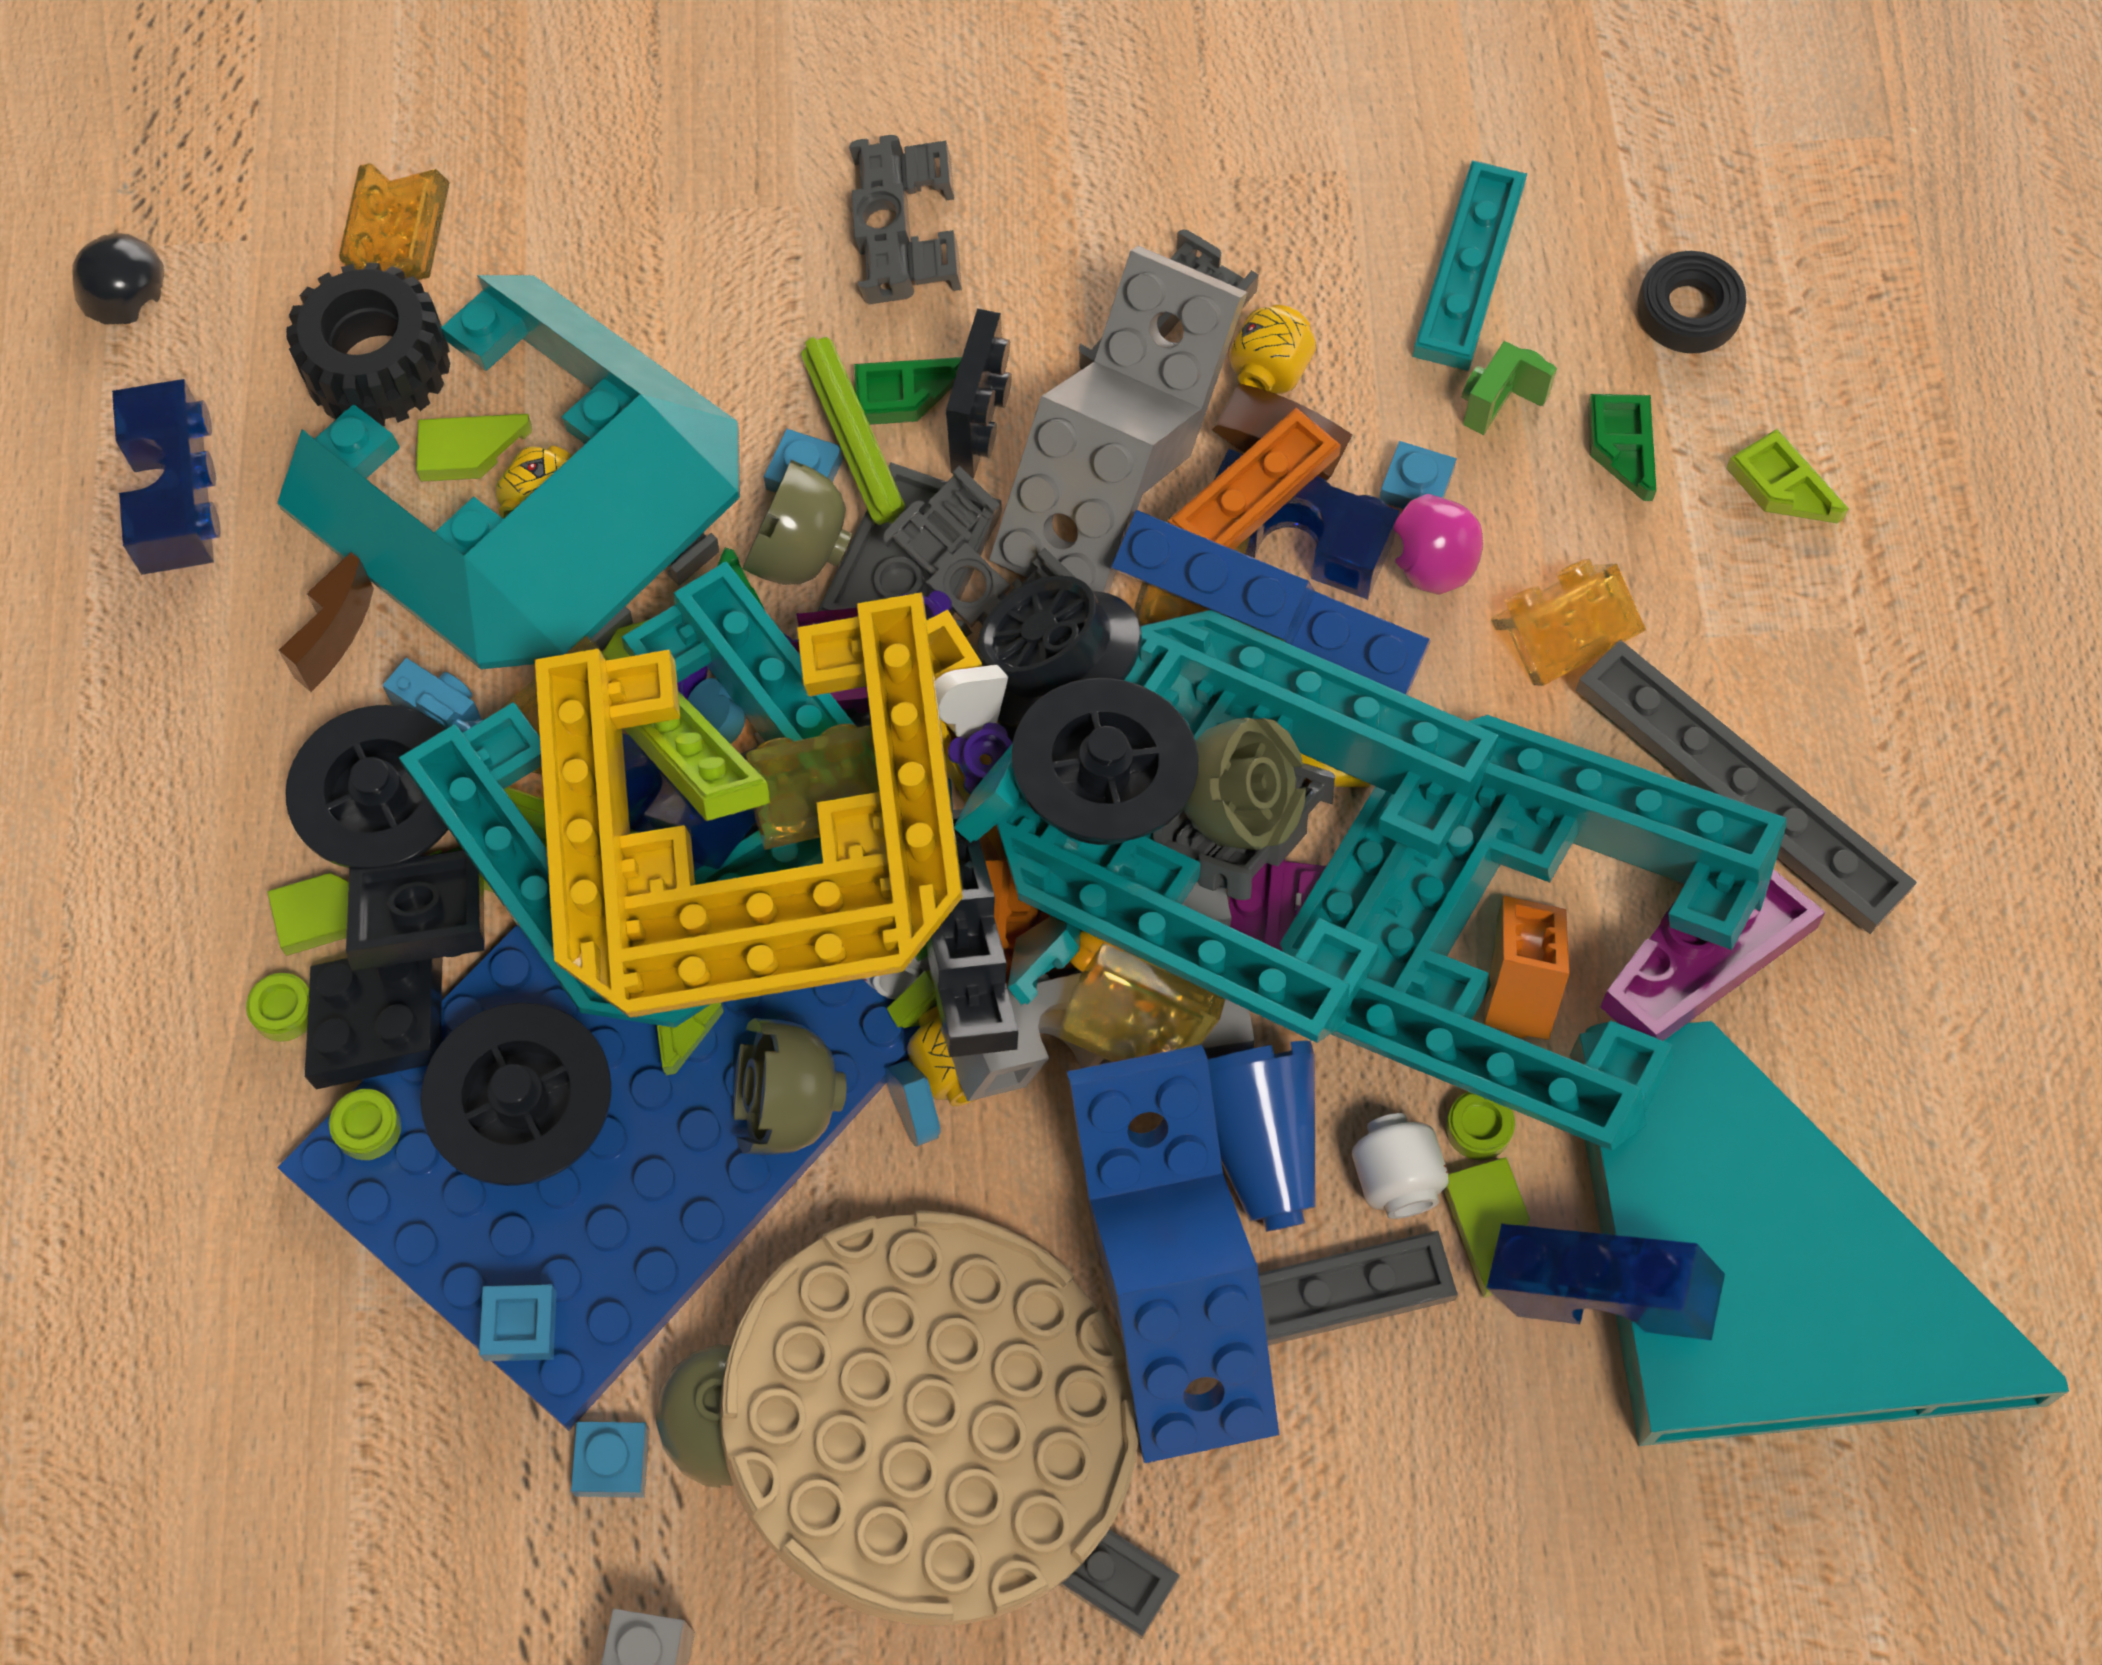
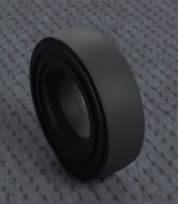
M1680 251L1667 255L1657 261L1645 275L1638 295V314L1646 332L1661 345L1682 353H1704L1724 345L1738 330L1746 310V289L1737 271L1723 259L1701 251ZM1682 286L1698 287L1711 296L1714 302V310L1702 318H1689L1674 310L1670 303L1669 295L1675 289Z

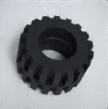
M366 263L364 269L356 270L354 264L341 267L342 273L332 277L328 272L318 278L320 285L317 288L313 289L307 286L299 295L303 305L292 306L289 314L292 325L286 327V338L290 345L289 351L313 401L317 406L322 405L326 414L335 420L352 405H356L382 426H385V419L395 417L398 423L410 418L407 411L414 407L422 411L430 404L427 395L429 393L439 394L444 386L441 375L448 374L450 368V360L447 355L450 352L449 345L441 329L442 325L429 293L424 292L421 282L414 276L406 279L403 270L394 266H390L386 271H382L379 263ZM374 336L392 337L384 346L373 352L361 355L347 354L354 345L364 339Z

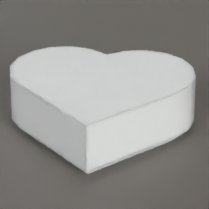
M998 665L959 669L944 673L935 681L939 718L947 723L957 737L966 739L973 733L982 730L985 724L996 723L1008 676Z

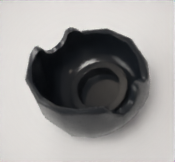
M112 233L100 236L85 245L79 251L72 264L75 300L85 316L100 323H134L138 320L141 307L147 301L152 299L157 302L160 300V288L163 286L164 264L152 246L130 234Z

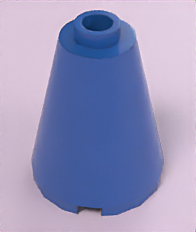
M1311 1041L1290 1042L1292 1050L1277 1054L1273 1053L1272 1045L1208 1059L1221 1162L1249 1221L1263 1219L1266 1232L1305 1224L1303 1210L1316 1207L1315 1054Z

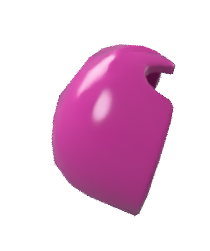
M1426 494L1410 501L1396 519L1394 531L1403 540V553L1395 558V563L1404 570L1403 573L1413 587L1441 595L1465 585L1475 574L1483 550V533L1480 522L1465 506L1452 500Z

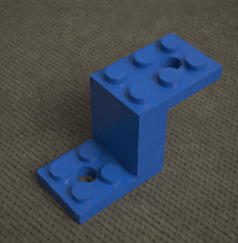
M1202 1044L1067 1071L1093 1236L1122 1335L1133 1410L1139 1434L1138 1442L1144 1464L1278 1436L1279 1427L1258 1266L1223 1175L1208 1059ZM1153 1112L1163 1116L1158 1127L1150 1132L1136 1133L1128 1129L1131 1121L1140 1114ZM1211 1377L1218 1380L1217 1384L1206 1393L1189 1394L1185 1392L1187 1386L1196 1379Z

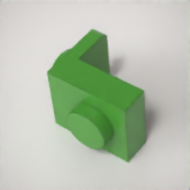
M1504 340L1487 368L1484 369L1477 366L1465 384L1461 398L1467 400L1468 404L1463 425L1484 435L1511 392L1539 406H1543L1550 396L1557 368L1547 362L1537 352L1530 349H1521Z

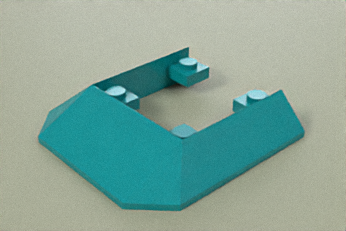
M477 275L483 290L441 327L446 341L485 371L491 368L523 339L591 389L561 417L566 430L585 445L503 519L476 497H473L440 528L433 532L366 479L397 452L400 447L390 431L356 405H352L315 439L303 429L301 430L277 501L283 512L342 559L351 552L357 556L373 584L481 670L535 664V659L578 652L740 498V438L737 420L535 275Z
M727 561L675 591L673 593L674 606L622 636L623 648L629 656L670 650L676 663L677 683L707 666L732 700L743 709L746 718L772 750L750 764L768 783L770 803L747 810L761 829L694 871L695 885L823 863L817 802L880 792L875 750L830 693L808 696L803 684L800 654ZM514 702L463 733L454 724L399 757L403 767L580 1013L675 1028L711 1005L630 1018L559 967L554 961L547 848L504 791L508 786L542 766L540 737Z
M1212 610L1141 626L1142 642L1135 665L1124 681L1143 686L1167 700L1185 719L1195 740L1207 729L1234 719L1266 718L1275 720L1290 733L1300 753L1394 795L1379 819V834L1437 860L1457 825L1461 824L1464 826L1498 743V734ZM1022 795L1014 810L996 824L1018 900L1316 1043H1319L1346 1024L1347 1010L1378 959L1379 945L1321 918H1318L1299 951L1293 957L1182 905L1200 877L1201 862L1153 841V833L1138 839L1112 845H1095L1080 842L1063 834L1057 828L1044 821L1027 804Z
M1484 715L1468 722L1498 734V743L1464 826L1461 824L1457 825L1438 859L1436 860L1378 833L1379 819L1394 795L1375 787L1280 944L1284 953L1295 957L1318 918H1321L1379 945L1378 959L1347 1010L1346 1024L1331 1035L1612 1151L1647 1126L1645 1112L1674 1060L1673 1045L1610 1020L1588 1062L1584 1065L1474 1021L1472 1019L1491 987L1489 973L1447 957L1500 865L1550 883L1572 843L1685 884L1669 912L1670 927L1732 950L1753 910L1761 911L1787 826L1786 817L1496 717Z

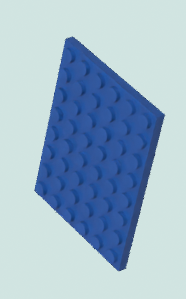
M646 795L629 811L630 829L639 832L682 826V824ZM688 830L691 835L694 871L718 857L719 854ZM516 925L442 1000L441 1043L456 1027L467 1019L487 1009L506 1004L532 1003L545 1005L561 1010L581 1022L601 1046L609 1065L612 1082V1097L607 1119L600 1134L588 1151L574 1164L557 1175L531 1184L502 1186L470 1178L451 1166L441 1156L426 1131L421 1111V1090L428 1067L426 1065L364 1079L353 1090L372 1089L381 1092L390 1099L399 1112L401 1133L396 1144L386 1154L372 1160H358L346 1155L330 1134V1113L277 1168L478 1350L480 1346L483 1286L553 1285L557 1291L554 1360L491 1362L569 1431L886 1084L885 1068L910 1058L907 1046L910 1038L920 1026L897 1027L887 1010L895 999L882 996L863 979L722 1002L723 1014L678 1072L666 1076L662 1068L657 1025L580 1013L524 933ZM754 1018L789 1021L802 1024L821 1037L832 1052L835 1071H843L846 1076L847 1092L842 1111H832L830 1122L825 1132L813 1144L792 1153L777 1155L743 1154L737 1143L736 1137H749L747 1120H734V1080L740 1044L754 1045L757 1032L746 1030L749 1021Z

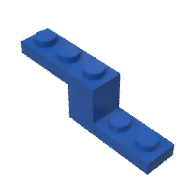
M1138 510L1134 513L1111 567L1118 573L1207 610L1217 612L1408 695L1431 643L1430 638L1316 592L1306 579Z

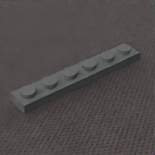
M1621 639L1579 679L1576 688L1578 693L1688 784L1786 817L1787 826L1777 858L1869 934L1884 921L1916 885L1917 882Z

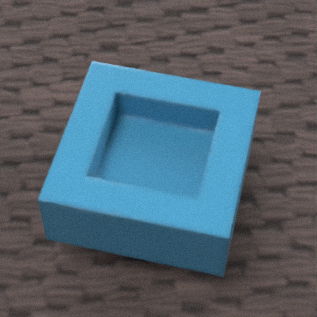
M786 429L763 477L766 490L777 491L791 459L815 469L833 483L844 459L841 447Z
M1399 441L1381 488L1379 502L1405 509L1410 501L1426 494L1444 498L1457 458Z
M553 1285L483 1286L479 1356L484 1361L554 1360L557 1291Z
M577 1422L571 1484L573 1495L575 1497L645 1498L650 1430L648 1425L635 1422Z

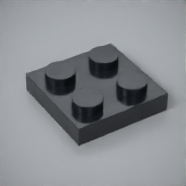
M977 308L946 407L951 474L960 466L972 478L975 477L980 457L989 458L993 451L997 423L991 421L995 408H1005L1009 398L1012 374L1005 372L1009 359L1010 340L1002 338L1001 313Z
M464 850L415 857L398 864L383 867H350L346 954L351 971L391 967L402 963L441 957H456L462 954L485 951L484 878Z
M443 957L402 963L391 967H376L351 971L348 958L311 966L305 1078L317 1090L429 1065L432 1056L441 1044Z

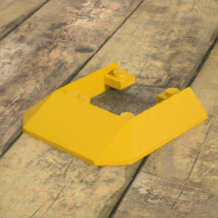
M922 592L857 603L858 617L797 627L803 684L808 696L867 686L880 791L817 802L823 863L695 885L691 835L685 825L630 834L622 729L680 719L676 663L670 650L606 661L599 649L535 659L554 961L559 967L630 1018L899 973L906 969L963 898Z

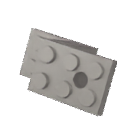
M1141 246L1130 250L1095 361L1041 396L989 561L1029 578L1037 569L1032 562L1045 547L1077 579L1085 582L1092 591L1109 593L1116 571L1111 568L1134 513L1138 510L1142 495L1192 454L1248 292ZM1161 312H1170L1180 319L1184 330L1180 342L1167 341L1159 333L1157 320ZM1054 514H1065L1075 522L1078 530L1076 542H1067L1057 536L1052 525ZM1043 565L1041 569L1048 576H1055L1045 565Z

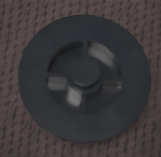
M1062 575L1034 580L1017 588L1003 598L984 621L978 640L979 651L983 658L982 667L998 665L1008 676L997 721L1006 726L1017 728L1025 713L1037 700L1051 690L1073 681L1091 678L1125 680L1135 665L1142 642L1141 625L1130 605L1110 593L1092 591L1080 579Z
M1111 678L1083 679L1051 690L1028 709L1021 719L1013 739V775L1020 793L1027 804L1044 821L1057 828L1063 834L1088 844L1112 845L1147 836L1161 829L1183 810L1193 793L1198 776L1199 758L1197 745L1193 733L1182 715L1157 693L1124 680Z
M375 705L354 709L333 718L321 726L307 739L298 751L289 770L285 793L288 815L302 841L321 858L346 868L389 866L418 857L429 850L449 829L403 767L399 757L445 729L436 721L418 711L392 705Z
M513 1003L497 1006L474 1015L456 1027L439 1045L432 1056L421 1090V1111L424 1125L429 1138L441 1156L451 1166L470 1178L502 1186H518L539 1182L557 1175L570 1167L588 1151L597 1139L610 1109L612 1097L611 1073L607 1059L596 1038L581 1022L567 1013L549 1006L532 1003Z

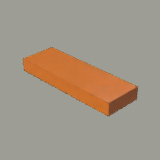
M1295 408L1168 520V523L1235 550L1339 456L1341 444L1298 408Z

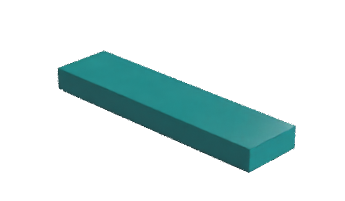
M1474 160L1471 161L1417 335L1412 357L1470 371L1523 194L1527 173Z

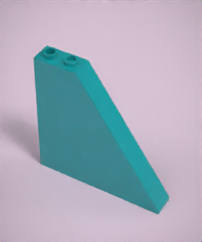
M1690 1021L1664 1040V1042L1673 1045L1674 1060L1645 1112L1647 1126L1612 1151L1585 1140L1638 1446L2048 1407L2069 1392L2066 1377L1713 1021L1694 1023ZM1609 1022L1593 1025L1587 1028L1585 1033H1580L1570 1053V1059L1586 1065Z

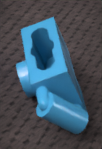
M408 658L404 659L382 685L392 706H400L418 711L436 721L445 730L456 724L463 733L483 721L474 701L471 700L472 692L464 683L447 672H443L437 678Z

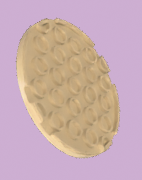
M915 1211L914 1215H897L878 1219L875 1216H870L847 1223L823 1234L820 1240L799 1252L791 1260H786L772 1274L750 1303L737 1329L726 1360L721 1385L720 1426L726 1464L737 1496L749 1519L764 1541L789 1568L825 1595L857 1611L881 1619L911 1625L947 1626L993 1619L1018 1610L1049 1593L1085 1562L1104 1538L1120 1511L1130 1486L1136 1462L1139 1434L1125 1365L1124 1349L1104 1310H1098L1086 1293L1073 1281L1074 1275L1045 1250L1001 1226L954 1213Z

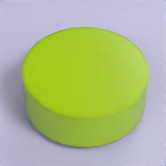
M276 973L261 979L252 988L247 998L246 1012L250 1022L262 1036L269 1040L284 1042L298 1038L307 1031L309 988L302 979L288 973Z
M360 1089L350 1092L336 1103L330 1115L329 1130L335 1143L346 1155L358 1160H372L383 1156L396 1144L401 1133V1118L399 1112L387 1096L376 1090Z
M1471 1092L1461 1095L1453 1103L1446 1120V1133L1453 1148L1461 1155L1473 1160H1488L1501 1154L1507 1148L1515 1130V1117L1512 1109Z

